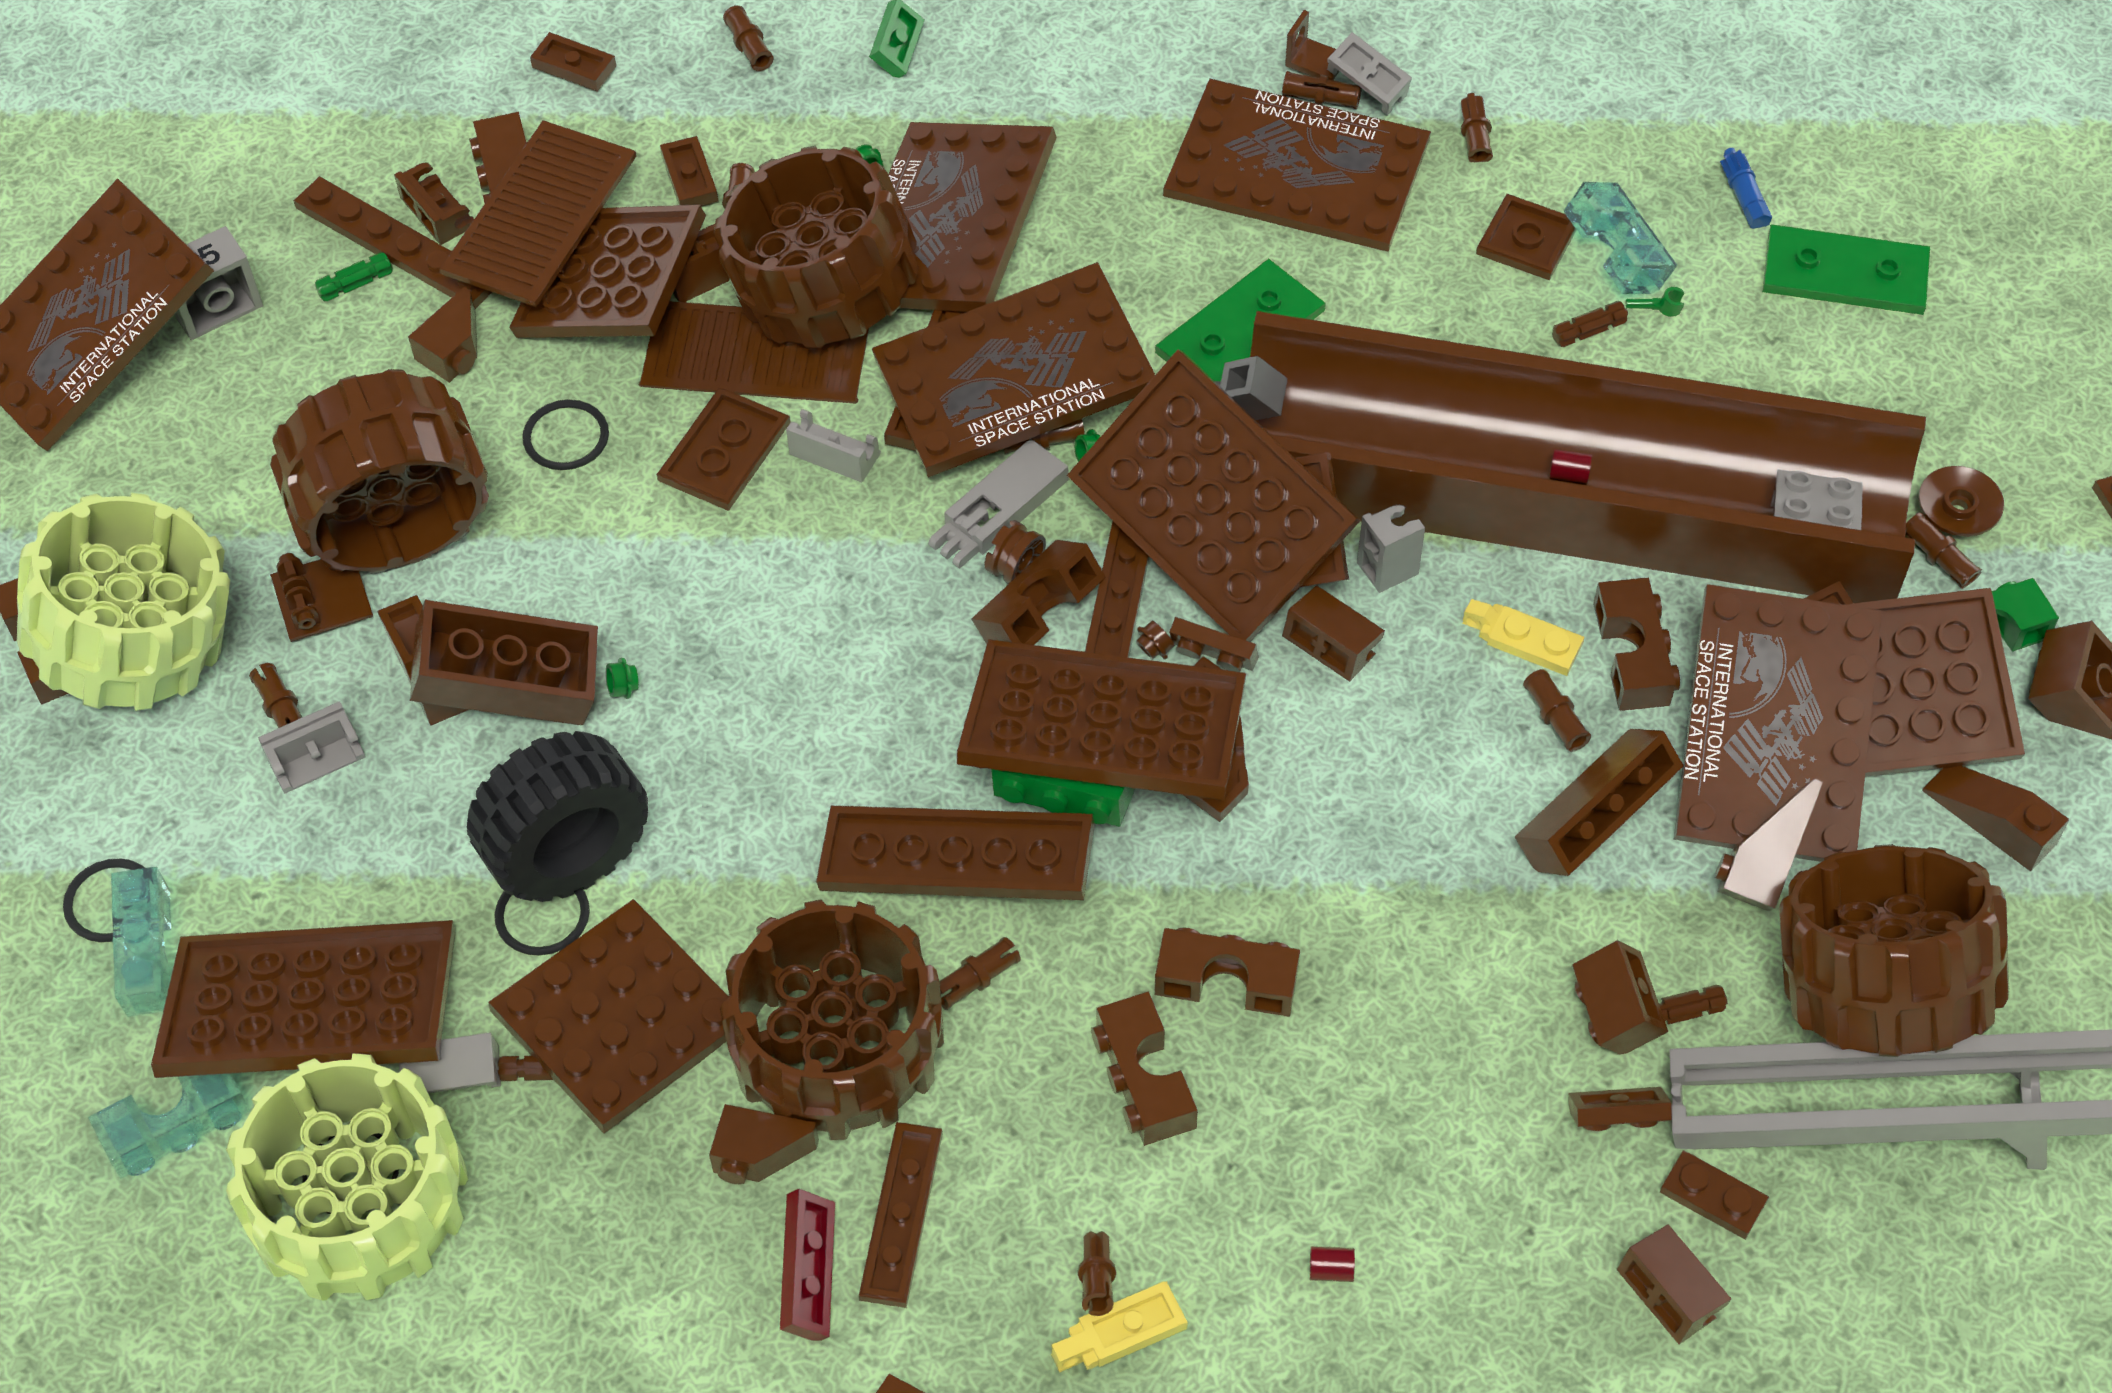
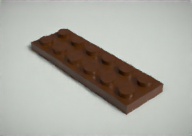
M831 805L816 883L820 891L1084 901L1095 822L1093 814Z

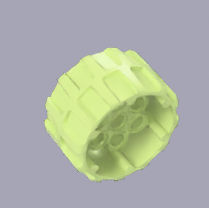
M131 493L130 497H102L98 494L81 497L80 503L62 512H50L38 523L36 541L26 544L20 554L17 590V644L19 651L24 657L34 660L39 668V679L52 690H63L82 699L85 706L101 709L104 706H134L135 711L152 709L153 703L169 698L177 693L180 696H184L197 687L199 674L204 666L212 667L217 662L221 653L230 579L227 573L223 572L225 550L216 536L208 537L205 531L194 522V514L184 508L179 507L176 510L168 505L150 500L149 496L145 494Z
M352 1054L351 1060L320 1063L314 1058L297 1065L299 1068L298 1072L288 1076L274 1087L264 1086L253 1097L254 1108L251 1110L243 1127L233 1131L228 1140L226 1151L235 1168V1176L227 1184L226 1192L230 1204L248 1238L273 1276L282 1277L288 1274L294 1276L299 1280L309 1297L322 1301L327 1300L333 1293L361 1292L365 1300L380 1298L383 1296L386 1286L405 1278L412 1272L419 1278L432 1268L430 1257L442 1243L446 1234L449 1233L455 1236L458 1233L464 1219L458 1204L457 1191L458 1186L466 1185L467 1183L466 1165L444 1109L433 1103L421 1077L405 1068L396 1073L389 1068L377 1065L372 1055ZM350 1121L349 1125H343L344 1122ZM415 1132L423 1136L415 1142V1149L420 1160H414L409 1150L399 1144L398 1137L409 1139ZM373 1134H383V1136L375 1142H365L366 1139ZM329 1136H335L334 1140L329 1144L317 1146L318 1144L326 1143ZM302 1144L304 1145L303 1151H296ZM395 1170H406L399 1178L386 1179ZM357 1173L352 1180L344 1183L339 1182L345 1174ZM299 1176H309L302 1184L291 1185L294 1179ZM282 1194L287 1204L295 1209V1215L301 1225L300 1228L292 1216H283L276 1224L269 1220V1215H277L282 1210V1202L278 1195ZM394 1203L401 1204L399 1208H397L393 1212L391 1208ZM371 1209H379L371 1211L368 1214L366 1220L360 1219L366 1211ZM331 1212L326 1220L319 1223L312 1222L318 1214ZM347 1230H353L354 1232L352 1234L345 1235Z

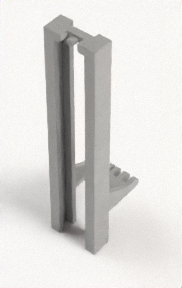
M2112 1029L1972 1035L1954 1044L1953 1048L1937 1053L1928 1051L1902 1054L1898 1057L1879 1056L1878 1053L1854 1049L1842 1050L1828 1045L1827 1042L1670 1049L1672 1134L1674 1145L1678 1149L1696 1150L2000 1138L2026 1156L2027 1169L2045 1170L2047 1168V1137L2112 1134V1100L2041 1102L2039 1071L2112 1068ZM2011 1073L2019 1079L2021 1103L1687 1116L1686 1107L1683 1105L1682 1085Z

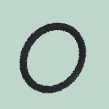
M558 400L546 404L530 416L522 434L523 446L530 458L543 467L552 470L576 469L592 462L602 453L607 445L609 427L604 415L591 404L580 400ZM559 408H578L588 412L598 421L600 438L597 445L589 454L575 461L554 462L545 459L535 451L531 443V433L536 422L545 414Z
M119 858L96 862L81 871L69 884L63 901L65 920L77 935L90 941L114 942L124 939L140 930L154 914L159 895L157 882L150 871L132 860ZM118 867L130 869L138 873L148 885L149 900L144 913L136 922L114 933L92 932L77 922L72 908L73 898L79 886L89 876L104 869Z
M582 888L574 891L580 903V917L575 929L560 942L543 947L528 946L520 943L507 931L504 923V911L512 895L503 891L497 902L494 914L495 926L499 936L508 946L527 955L540 956L561 951L579 938L588 923L590 908L585 891Z

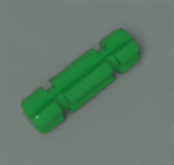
M380 252L370 256V261L367 263L361 260L334 272L335 276L332 278L330 275H326L317 279L315 287L318 295L323 301H329L338 297V292L343 291L345 294L373 282L372 277L377 276L380 279L391 274L393 270L389 258L384 252Z

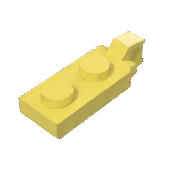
M1471 599L1463 616V624L1480 630L1479 637L1487 641V645L1565 676L1568 675L1584 642V636L1500 604H1494L1492 607L1491 604Z
M1163 1281L1114 1302L1112 1310L1105 1315L1093 1316L1086 1314L1079 1317L1078 1324L1069 1328L1071 1337L1052 1344L1051 1356L1059 1373L1084 1362L1087 1370L1096 1366L1101 1367L1186 1330L1188 1322L1167 1281Z

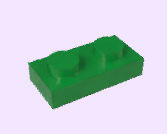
M891 0L888 2L869 57L893 77L900 78L904 76L908 71L925 19L902 0Z

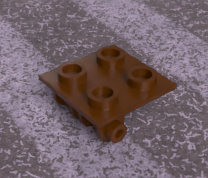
M285 553L279 557V562L276 566L277 572L270 574L290 642L373 617L359 571L344 570L338 572L330 570L324 565L322 559L302 564V561L293 553Z

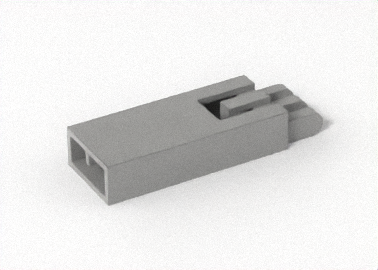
M1030 438L944 512L945 525L931 536L928 545L937 550L948 541L942 547L940 554L948 560L960 550L952 561L960 569L977 553L980 552L983 555L993 547L994 544L991 542L1004 525L1010 528L1012 527L1009 524L1011 520L1021 522L1069 480L1067 476L1068 466ZM989 507L993 510L996 508L1001 510L982 527L977 525L981 520L984 522L988 520L987 509Z

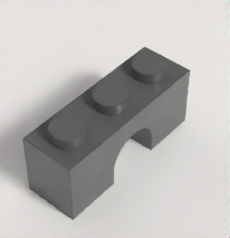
M1258 356L1224 364L1221 382H1215L1254 420L1281 416L1288 378Z

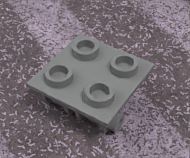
M1777 469L1776 490L1773 491L1771 507H1774V516L1861 530L1863 482L1851 481L1843 477L1831 478L1812 475L1803 471Z

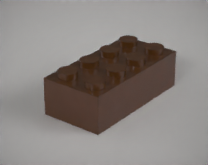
M425 600L415 627L410 701L584 725L595 699L598 626Z

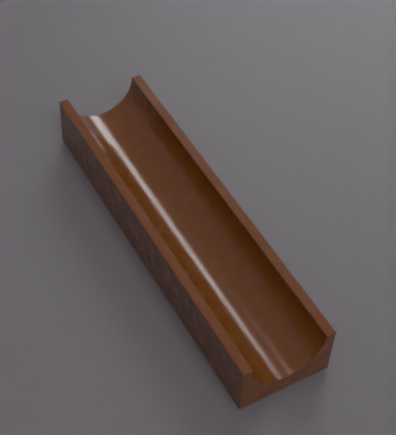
M1260 311L1256 312L1250 357H1260L1288 378L1281 416L1256 421L1294 458L1325 452L1330 453L1337 498L1361 522L1362 516L1370 513L1374 515L1389 507L1401 505L1405 507L1404 514L1393 518L1391 522L1396 526H1403L1409 521L1419 519L1427 533L1808 596L1840 581L1853 603L1896 599L1899 596L1915 549V539L1906 538L1905 532L1913 475L1925 432V416ZM1554 449L1592 454L1587 484L1550 478ZM1777 469L1803 471L1808 474L1831 478L1843 477L1851 481L1863 482L1861 530L1774 516V507H1771L1773 491L1776 490Z

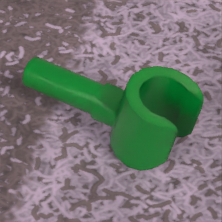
M1669 287L1665 290L1662 298L1626 299V308L1659 310L1665 316L1674 317L1679 315L1684 307V303L1680 302L1684 291L1678 287Z

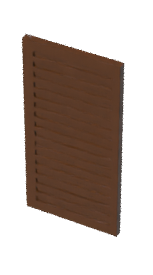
M542 120L441 266V274L537 307L637 157L636 151Z
M669 301L655 336H650L641 380L638 385L648 388L715 393L721 387L738 395L856 404L859 401L857 395L869 328L866 330L865 335L850 340V338L827 343L821 348L806 349L804 344L789 341L779 344L767 338L759 323L749 320L741 306Z

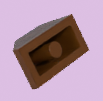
M465 287L408 336L414 360L449 383L459 374L467 373L477 358L476 312L471 292Z
M725 1104L709 1153L713 1173H717L719 1178L732 1184H744L746 1180L760 1182L817 1149L819 1138L816 1123Z

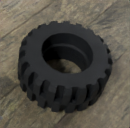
M575 731L573 735L568 732L554 733L553 738L546 739L541 737L532 741L531 746L524 750L517 749L509 755L510 759L503 765L498 763L490 771L491 777L487 782L482 781L476 790L477 799L471 800L467 818V835L470 838V843L501 889L510 895H514L516 898L533 901V899L540 902L552 901L555 896L563 899L574 895L575 890L580 888L585 890L595 884L594 881L602 875L608 876L616 869L615 865L621 859L625 860L632 852L633 843L639 842L643 834V825L647 823L648 817L647 793L616 748L601 736Z

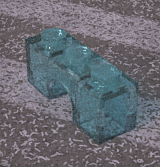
M1583 182L1564 209V213L1582 238L1600 240L1613 249L1603 268L1622 294H1653L1658 292L1677 267L1676 262L1618 183Z
M157 866L111 873L115 998L127 1017L163 1012L173 971L167 960L163 931L171 930L170 889Z
M231 1073L178 1077L182 1085V1097L176 1107L165 1114L149 1115L142 1112L133 1096L129 1095L89 1116L88 1119L120 1179L128 1175L138 1176L144 1174L154 1166L156 1160L171 1152H185L194 1147L198 1139L215 1129L226 1130L236 1125L242 1115L249 1112L250 1109Z

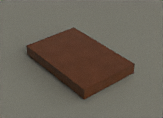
M719 387L656 474L657 480L729 511L791 423L790 416Z

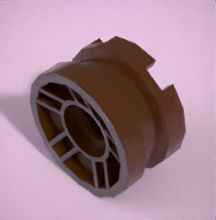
M1016 520L1010 521L1009 524L1012 527L1008 528L1004 525L991 542L996 545L993 554L988 552L984 562L987 572L995 577L1004 576V581L1008 584L1044 552L1046 547V539L1043 535L1036 531L1027 532L1025 525Z

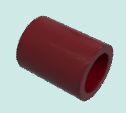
M1554 449L1550 478L1587 484L1592 454Z
M1311 1246L1310 1280L1354 1282V1248Z

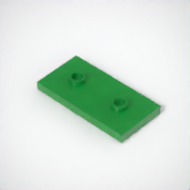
M1771 224L1768 233L1762 292L1924 315L1927 302L1930 246Z
M1268 258L1155 345V353L1167 362L1179 349L1213 381L1221 382L1226 362L1250 357L1257 311L1314 320L1325 311L1326 303Z

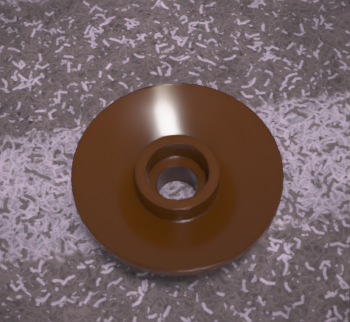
M1947 466L1933 471L1922 482L1918 494L1919 506L1925 518L1941 531L1956 536H1977L1990 531L2000 521L2004 511V498L1998 485L1986 474L1965 466ZM1953 505L1961 506L1964 510L1957 509Z

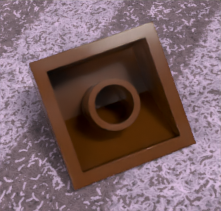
M2092 620L2046 630L2042 647L2038 654V663L2029 689L2028 699L2048 721L2112 739L2111 641Z

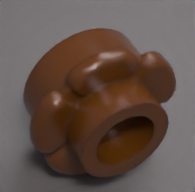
M1153 620L1144 628L1139 626L1137 631L1140 637L1136 640L1137 645L1152 660L1158 655L1164 660L1167 659V652L1175 646L1169 635Z

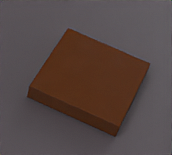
M1506 194L1477 246L1476 254L1550 281L1579 226L1580 219Z

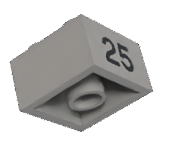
M226 226L188 243L214 270L174 314L190 340H194L263 307L247 256Z

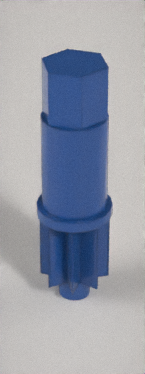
M1734 148L1726 149L1724 151L1725 159L1721 160L1720 163L1728 178L1730 188L1734 190L1750 228L1755 229L1770 225L1772 215L1756 183L1755 173L1751 170L1745 154H1742L1741 149L1737 152Z

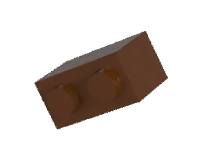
M1616 940L1572 964L1577 978V982H1575L1576 993L1582 1003L1586 1005L1591 1020L1588 1023L1589 1032L1593 1040L1600 1047H1604L1619 1055L1626 1054L1669 1032L1641 951Z

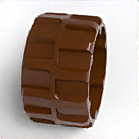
M816 145L801 148L800 152L779 159H770L761 164L759 170L742 184L734 186L727 195L728 203L723 214L715 221L714 237L720 248L719 261L747 318L754 323H759L764 335L779 344L789 341L804 344L806 349L821 348L827 343L847 338L853 340L865 335L868 328L882 320L886 315L891 317L901 307L900 299L906 292L908 285L915 283L919 270L913 253L916 251L917 241L888 172L877 162L869 164L862 158L858 150L845 146L841 150L817 149Z
M388 369L382 373L359 377L355 374L342 378L337 384L314 396L308 395L297 404L298 409L289 417L285 424L277 427L273 435L272 442L276 454L272 456L270 466L297 542L303 552L310 557H320L324 565L330 570L338 572L344 570L369 571L370 574L384 573L388 569L426 560L449 544L461 540L469 532V526L476 516L485 511L489 497L485 486L488 477L485 464L460 402L454 397H450L445 384L432 376L418 377L406 374L402 369Z
M1888 844L1874 845V848L1838 852L1824 857V861L1811 869L1798 872L1788 885L1789 895L1782 899L1779 906L1784 991L1791 1002L1792 1016L1802 1029L1814 1031L1825 1038L1828 1045L1842 1050L1854 1049L1878 1053L1879 1056L1898 1057L1902 1054L1928 1051L1937 1053L1953 1048L1954 1044L1974 1034L1982 1035L1993 1026L1995 1022V1009L2004 1008L2009 998L2007 903L2005 894L2000 886L1990 884L1989 873L1986 868L1975 861L1967 862L1947 854L1946 850L1933 847H1928L1927 849L1901 847Z
M820 899L805 902L804 909L795 911L780 919L769 917L756 927L757 936L745 952L734 954L730 958L725 970L729 996L723 1002L720 1013L728 1050L736 1069L740 1089L745 1098L751 1103L762 1101L776 1115L815 1122L817 1131L828 1132L830 1140H846L851 1130L870 1126L877 1122H880L882 1128H886L899 1121L898 1109L916 1091L925 1094L935 1080L936 1048H941L944 1044L939 978L937 970L932 965L926 966L924 963L919 936L905 924L898 928L890 921L877 915L875 906L862 902H857L856 907L846 905H826ZM861 969H864V970H867V971H870V972H873V973H876V974L868 975V976H866L865 978H863V977H862V970H861ZM843 974L848 978V980L840 982L832 980L834 977ZM796 990L807 992L801 997L789 996L790 993ZM878 999L887 1002L880 1007L868 1005L871 1001ZM765 1004L770 1007L779 1006L768 1017L767 1030L759 1032L757 1016ZM906 1007L907 1020L911 1023L907 1031L903 1033L900 1030L894 1029L889 1032V1029L898 1021L899 1009ZM833 1015L843 1017L842 1020L835 1023L824 1021L827 1017ZM788 1031L799 1033L791 1039L780 1038L783 1033ZM867 1041L879 1043V1045L871 1049L859 1047ZM832 1057L835 1060L828 1065H822L818 1059ZM804 1061V1070L786 1064H796Z

